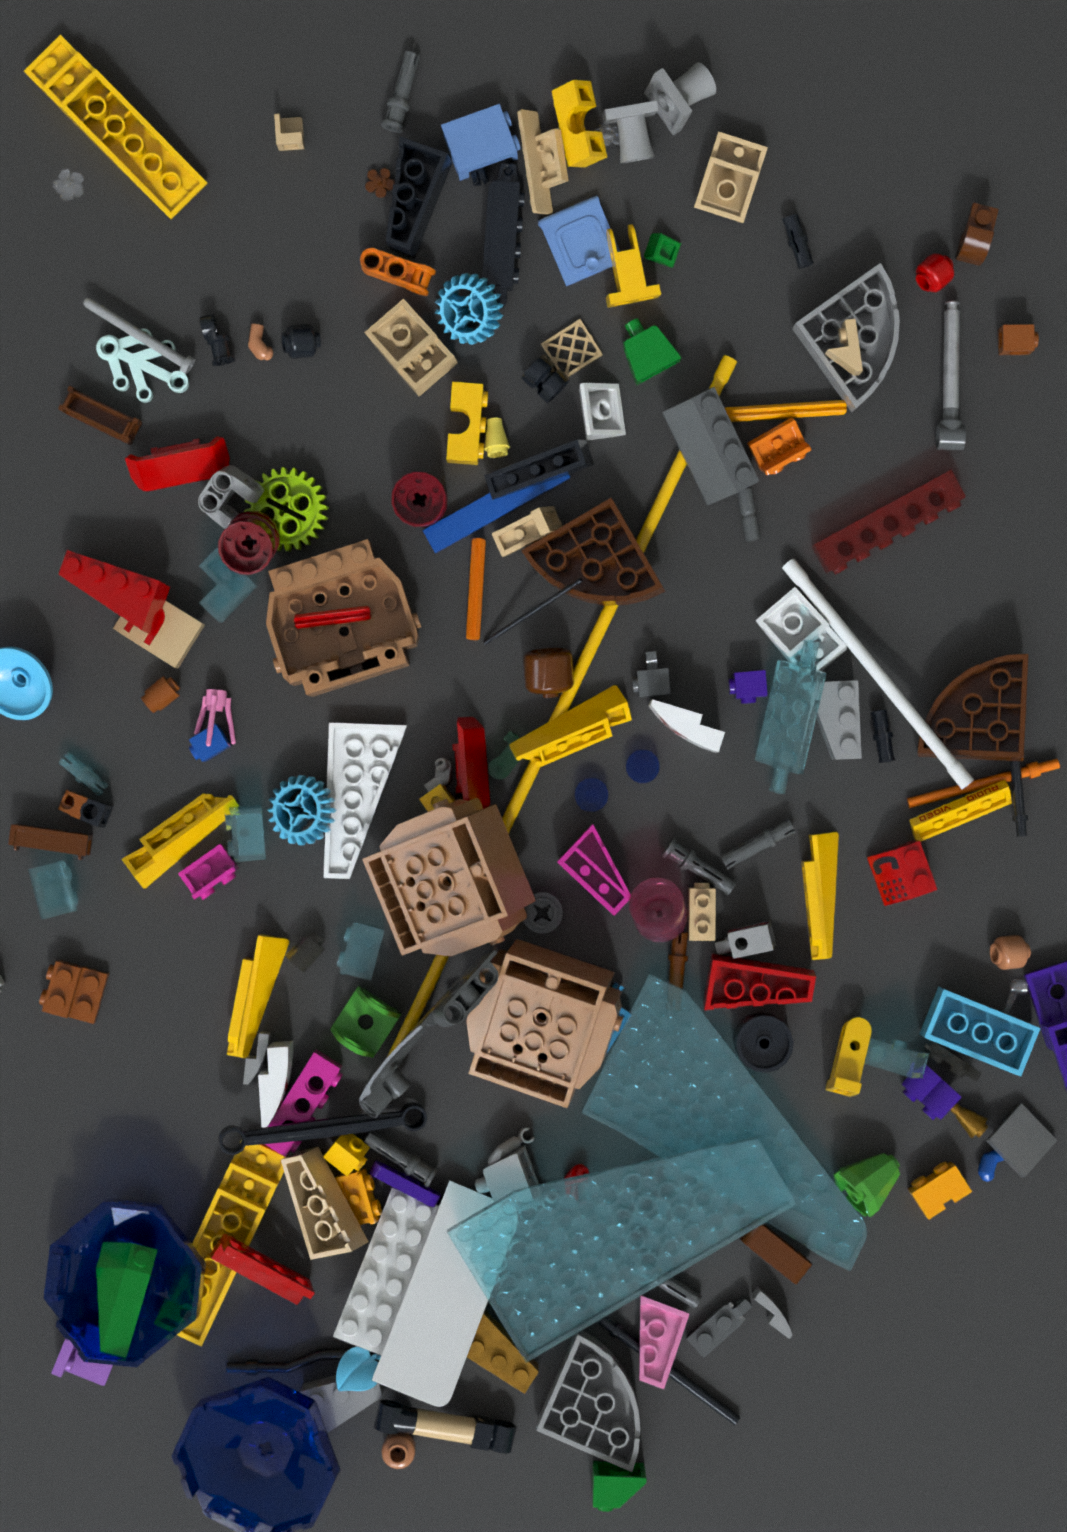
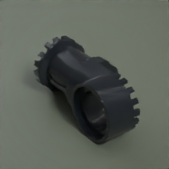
M214 314L199 317L204 339L211 346L214 358L212 366H222V363L224 366L225 362L227 365L235 362V357L231 356L228 344L230 336L218 334L219 331H217L218 327H216L217 323H215Z

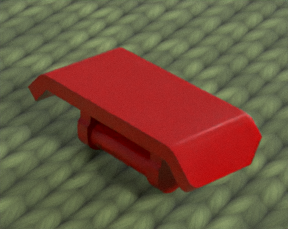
M217 436L210 443L201 444L198 438L187 443L162 448L154 447L151 448V455L137 457L130 454L125 458L131 479L137 487L143 491H152L211 479L217 471L229 465L230 457L224 438Z
M458 717L459 744H452L456 764V793H463V800L466 801L478 798L483 809L490 805L485 730L474 717Z

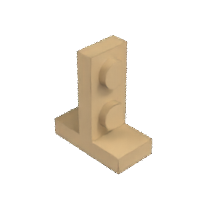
M554 506L539 507L531 511L530 515L492 533L501 556H508L562 527L563 525Z

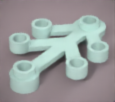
M141 329L142 331L148 333L150 336L153 337L152 333L148 329ZM105 335L98 340L96 345L97 353L103 360L109 362L114 377L113 385L118 391L123 392L130 387V381L123 375L119 359L129 364L137 388L136 396L143 403H148L152 400L153 392L147 387L142 370L167 382L169 388L176 393H183L188 389L189 379L185 373L181 371L171 373L147 361L162 356L155 350L148 348L133 354L124 350L138 343L145 345L131 335L121 339L113 335ZM164 340L161 342L165 345L170 344L172 346V349L176 351V347L172 341ZM109 344L114 345V351L111 353L106 352V346ZM125 379V386L118 387V380ZM177 379H183L184 383L181 387L175 386ZM143 390L149 392V396L146 399L140 397Z

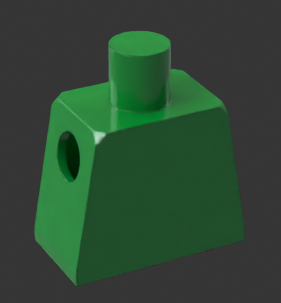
M638 318L625 325L631 338L623 342V350L636 386L680 362V355L656 325L644 330Z

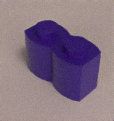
M923 1061L902 1083L905 1087L902 1092L912 1102L918 1099L924 1105L922 1111L932 1120L936 1117L942 1120L962 1098Z

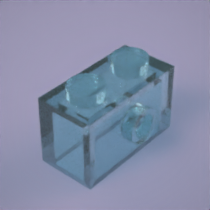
M261 806L229 807V814L225 815L226 830H231L232 840H227L228 856H233L234 862L265 860L266 853Z
M870 1038L864 1064L910 1078L923 1079L929 1053L907 1047V1042L892 1038V1042L883 1039Z

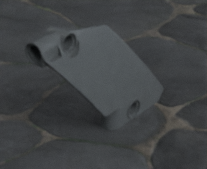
M496 945L474 962L455 981L380 1065L359 1098L361 1108L368 1115L377 1118L392 1101V1098H398L410 1086V1082L398 1068L410 1050L422 1037L427 1026L431 1027L438 1024L441 1027H450L461 1023L497 983L498 971L490 962L497 954L498 947ZM480 971H481V972L484 974V976H485V982H484V983H483V982L481 981V979H480V976H479ZM447 1008L452 1012L451 1020L446 1015Z

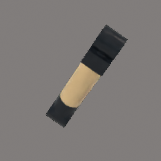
M386 1399L379 1401L374 1422V1428L383 1433L397 1434L401 1432L465 1443L474 1449L485 1451L490 1449L504 1454L511 1453L517 1429L514 1423L505 1420L494 1419L491 1421L489 1417L472 1415L471 1418L404 1406L399 1402Z

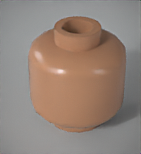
M1019 935L998 937L990 946L991 961L1002 970L1024 967L1031 955L1029 944Z
M401 1432L389 1434L384 1439L381 1450L384 1462L394 1469H403L409 1466L416 1452L413 1437Z

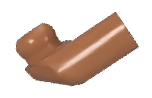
M251 324L248 347L257 359L268 361L273 357V349L267 347L262 341L264 326Z

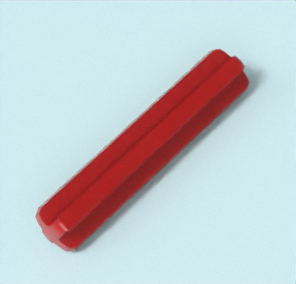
M369 606L296 614L294 615V624L296 628L300 629L365 621L371 619V611Z

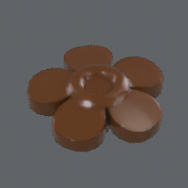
M382 168L379 175L375 169L368 172L367 177L370 181L365 184V188L369 193L375 191L378 198H384L387 194L386 190H393L395 182L389 179L390 171L388 169Z

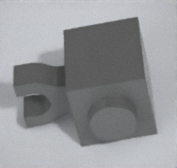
M656 651L646 652L647 670L637 671L636 677H632L633 693L638 692V698L670 695L668 668L657 669Z

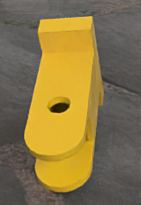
M633 224L628 225L631 250L617 252L612 229H607V243L617 287V293L607 295V307L610 308L658 298L661 295L659 284L646 286Z
M853 1018L842 1026L830 1079L827 1080L825 1088L826 1091L848 1097L860 1093L862 1085L860 1080L872 1032L869 1022L864 1018ZM850 1043L855 1045V1051L850 1048Z

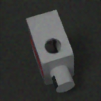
M771 920L731 929L727 933L728 937L715 940L717 954L721 955L732 952L733 958L772 951L777 945ZM738 938H745L748 945H741Z

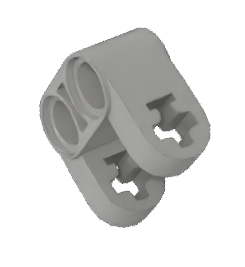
M228 465L211 477L199 496L198 505L216 523L226 528L230 521L240 514L227 504L233 494L236 492L247 501L256 503L263 494L264 488L237 467ZM223 475L229 478L230 485L224 481ZM210 495L216 498L217 504L211 501Z

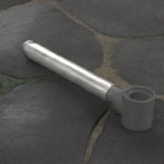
M947 301L944 303L947 305V310L944 311L943 420L937 424L935 444L937 450H964L966 429L962 421L959 420L960 311L957 310V305L960 302Z

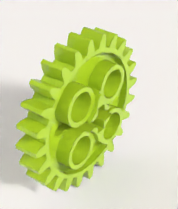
M282 467L280 475L277 470L272 469V477L263 473L264 482L258 483L264 488V492L256 503L245 499V502L250 504L251 508L244 510V512L259 511L265 514L268 509H273L275 514L273 521L276 523L280 533V544L277 551H281L283 545L287 552H291L292 545L297 550H301V542L310 546V536L316 539L319 538L315 530L325 529L320 524V520H328V517L322 515V511L329 509V507L321 504L322 501L327 499V496L318 494L323 487L320 485L313 487L316 479L311 477L306 481L307 473L303 471L298 476V469L292 468L289 474L287 468ZM285 486L286 495L278 499L276 496L277 488ZM307 497L309 505L307 509L301 511L298 503L300 499ZM267 498L288 506L289 509L305 516L306 521H302L267 503ZM295 520L297 530L289 534L287 524Z

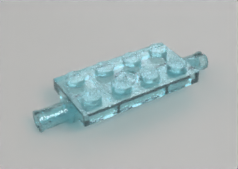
M804 639L799 662L777 661L755 756V761L771 765L774 768L769 791H774L778 794H785L789 772L796 774L804 773L827 673L818 671L816 669L817 666H815L820 643Z

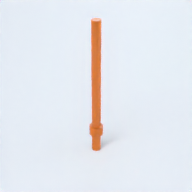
M1057 758L1037 763V761L1028 763L1026 767L1021 768L1022 778L1029 777L1031 779L1039 777L1041 773L1059 769L1060 764ZM1011 771L974 780L964 789H961L959 785L907 798L908 806L913 808L984 789L1003 780L1010 782L1012 781Z

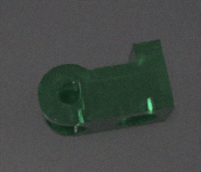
M509 731L504 737V740L509 744L500 756L492 759L488 765L489 774L495 779L501 780L506 778L519 762V760H516L509 745L520 737L512 731Z

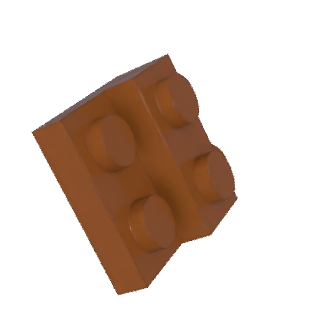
M63 960L56 961L55 965L50 964L46 979L50 980L48 990L43 989L39 1004L43 1005L42 1012L95 1024L109 973Z

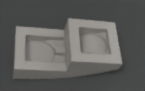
M261 1031L259 1033L257 1056L249 1055L246 1057L243 1084L248 1085L262 1067L267 1055V1048L270 1045L271 1031Z
M757 1286L752 1296L754 1300L770 1311L766 1317L768 1323L790 1339L792 1332L782 1311L774 1300L762 1288Z

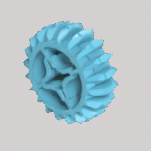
M464 273L461 276L456 275L452 277L451 281H446L443 284L444 288L439 290L438 294L441 298L437 299L435 303L440 306V309L436 310L435 313L441 315L442 319L439 320L438 324H445L446 327L443 332H451V339L456 340L459 338L460 343L468 342L473 345L477 342L486 341L487 337L493 336L494 330L499 328L500 324L497 320L501 319L504 315L498 312V309L502 308L503 304L497 303L496 299L501 294H494L492 292L495 285L487 286L488 278H481L479 280L478 274L470 276L469 273ZM461 289L472 291L467 297L458 295ZM471 321H477L481 324L477 329L467 327V324Z
M299 775L297 778L291 776L288 778V782H280L281 789L275 788L273 790L276 798L271 797L268 799L273 803V807L267 809L268 812L273 813V817L268 821L271 823L276 822L273 830L275 832L281 831L279 838H288L290 844H295L296 842L298 845H305L306 842L313 844L316 839L324 838L323 832L331 830L327 823H334L335 821L334 818L330 817L331 813L337 811L330 806L335 799L327 797L331 790L329 788L323 789L324 783L322 781L316 782L315 777L309 776L307 778L305 775ZM302 789L300 795H297L296 800L290 802L291 796ZM296 807L303 808L304 812H307L309 814H302L303 812H300V809ZM309 819H315L314 823L307 830L302 831L303 826L307 825Z

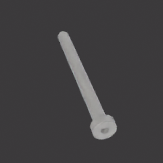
M86 298L83 304L86 308L179 365L181 372L188 374L192 369L195 359L190 355L185 358L93 299Z

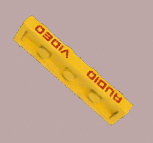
M1003 780L910 819L913 837L921 842L1012 804L1007 782Z

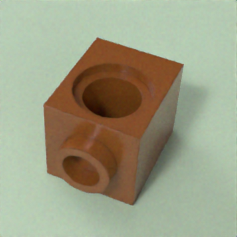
M1034 324L1002 325L998 329V355H1030L1038 347L1039 335L1038 332L1034 331Z

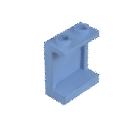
M500 104L441 125L442 134L460 181L469 178V172L510 157H512L513 161L518 159L517 151L521 150L516 134L511 136L508 128L512 126L507 111L502 112Z

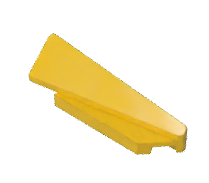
M613 685L512 742L509 745L516 760L520 761L524 758L531 760L534 765L542 767L612 737L611 726L632 720L628 702L618 686Z
M202 794L139 840L144 847L122 858V861L142 888L145 889L239 809V805L232 795H228L227 798L214 797L212 794Z
M837 832L809 835L811 860L801 861L811 960L832 957L839 840Z
M260 934L257 938L254 959L248 957L243 959L228 1033L229 1045L227 1055L240 1058L249 1056L287 951L288 939Z

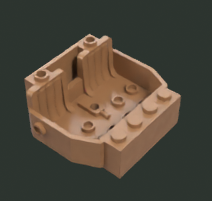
M368 539L268 571L274 591L269 594L266 626L277 657L273 658L276 672H282L283 678L290 685L297 686L303 684L306 695L314 697L410 666L405 650L418 646L419 633L417 629L421 628L417 612L413 614L411 612L402 582L380 558H375ZM344 586L350 589L349 594L346 596L340 593L341 588ZM319 594L325 596V601L321 604L316 602V596ZM360 606H369L371 611V619L365 621L300 629L296 628L294 624V615ZM343 627L349 629V634L345 637L340 635V629ZM394 650L395 657L387 659L385 652ZM377 657L380 666L364 671L362 664ZM350 668L352 675L330 681L328 672ZM312 675H319L320 679L317 683H313Z
M478 798L470 801L459 799L451 803L445 799L433 804L434 810L396 825L379 846L381 851L362 859L401 955L422 949V952L427 954L454 956L486 943H490V946L504 941V935L512 932L518 923L527 918L524 907L536 901L497 805L495 804L483 809ZM448 877L451 879L452 884L448 882Z
M516 939L508 951L499 950L490 960L498 971V981L467 1017L470 1051L475 1053L468 1074L568 1108L575 1090L580 1089L601 1067L614 1030L619 1032L623 1017L619 1016L622 1007L620 1000L622 991L610 987L615 972ZM480 971L479 976H480L481 981L484 983V982H485V976H484V974ZM538 1013H544L547 1019L541 1020L538 1017ZM514 1045H521L523 1051L515 1050ZM545 1053L548 1059H541L539 1054Z

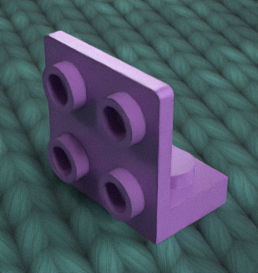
M76 1318L69 1328L51 1374L62 1377L67 1371L104 1386L117 1356L100 1352L98 1326Z

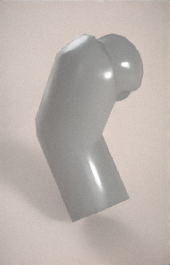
M438 758L436 760L435 778L424 784L428 792L439 784L445 786L451 781L452 765L446 758Z

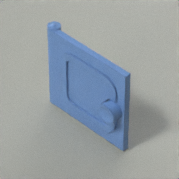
M597 195L538 220V226L544 233L566 287L612 267L606 230L610 229V226ZM615 240L617 252H620L619 247H618V245H617V243H616V240Z

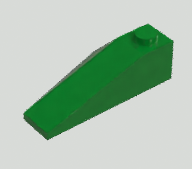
M103 1242L96 1266L100 1352L122 1358L127 1357L157 1249L134 1243Z

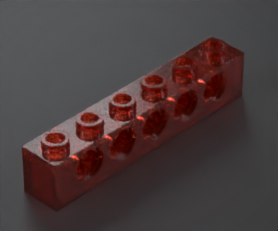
M952 470L814 544L812 549L825 573L833 571L836 575L849 568L846 564L847 562L856 559L858 563L871 556L869 550L877 546L882 550L894 543L892 538L898 534L905 537L916 531L915 525L923 521L927 525L938 519L937 513L946 509L949 513L962 506L960 501L966 496ZM931 493H936L940 496L941 503L939 506H934L930 503L929 496ZM909 505L915 506L918 509L917 518L913 519L907 515L906 509ZM885 518H891L895 521L896 528L894 531L885 529L883 524ZM863 530H868L873 534L872 543L868 544L862 541L861 532ZM844 542L850 546L851 552L848 556H843L839 553V543Z

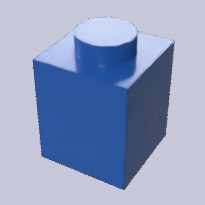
M214 724L211 746H206L207 729L189 739L192 744L189 746L190 752L196 760L201 759L202 762L210 760L232 746L219 724Z

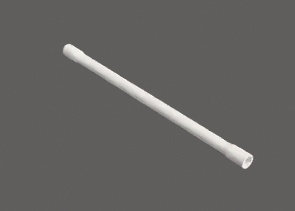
M794 558L788 561L782 569L795 585L800 587L938 757L961 789L974 781L973 777L937 737L811 582L809 576Z

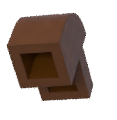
M977 203L972 204L966 229L961 235L955 260L978 266L984 262L993 239V230L999 209Z

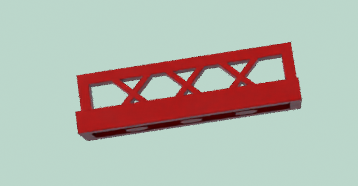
M226 1233L223 1234L210 1253L211 1259L296 1305L299 1304L303 1296L311 1299L315 1294L310 1279Z

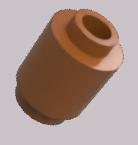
M162 676L144 691L145 694L141 699L150 711L155 713L158 710L162 711L180 696L178 690L181 688L172 677L167 679L165 676Z

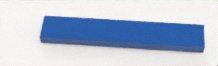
M566 475L492 500L489 493L422 531L436 554L569 480L570 476Z

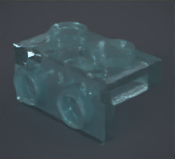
M64 860L28 869L41 920L77 911L78 897L76 891L71 888L69 880H72L70 867L65 865Z
M354 922L352 927L348 926L344 941L348 942L346 952H340L337 966L341 967L340 974H348L371 980L385 930Z

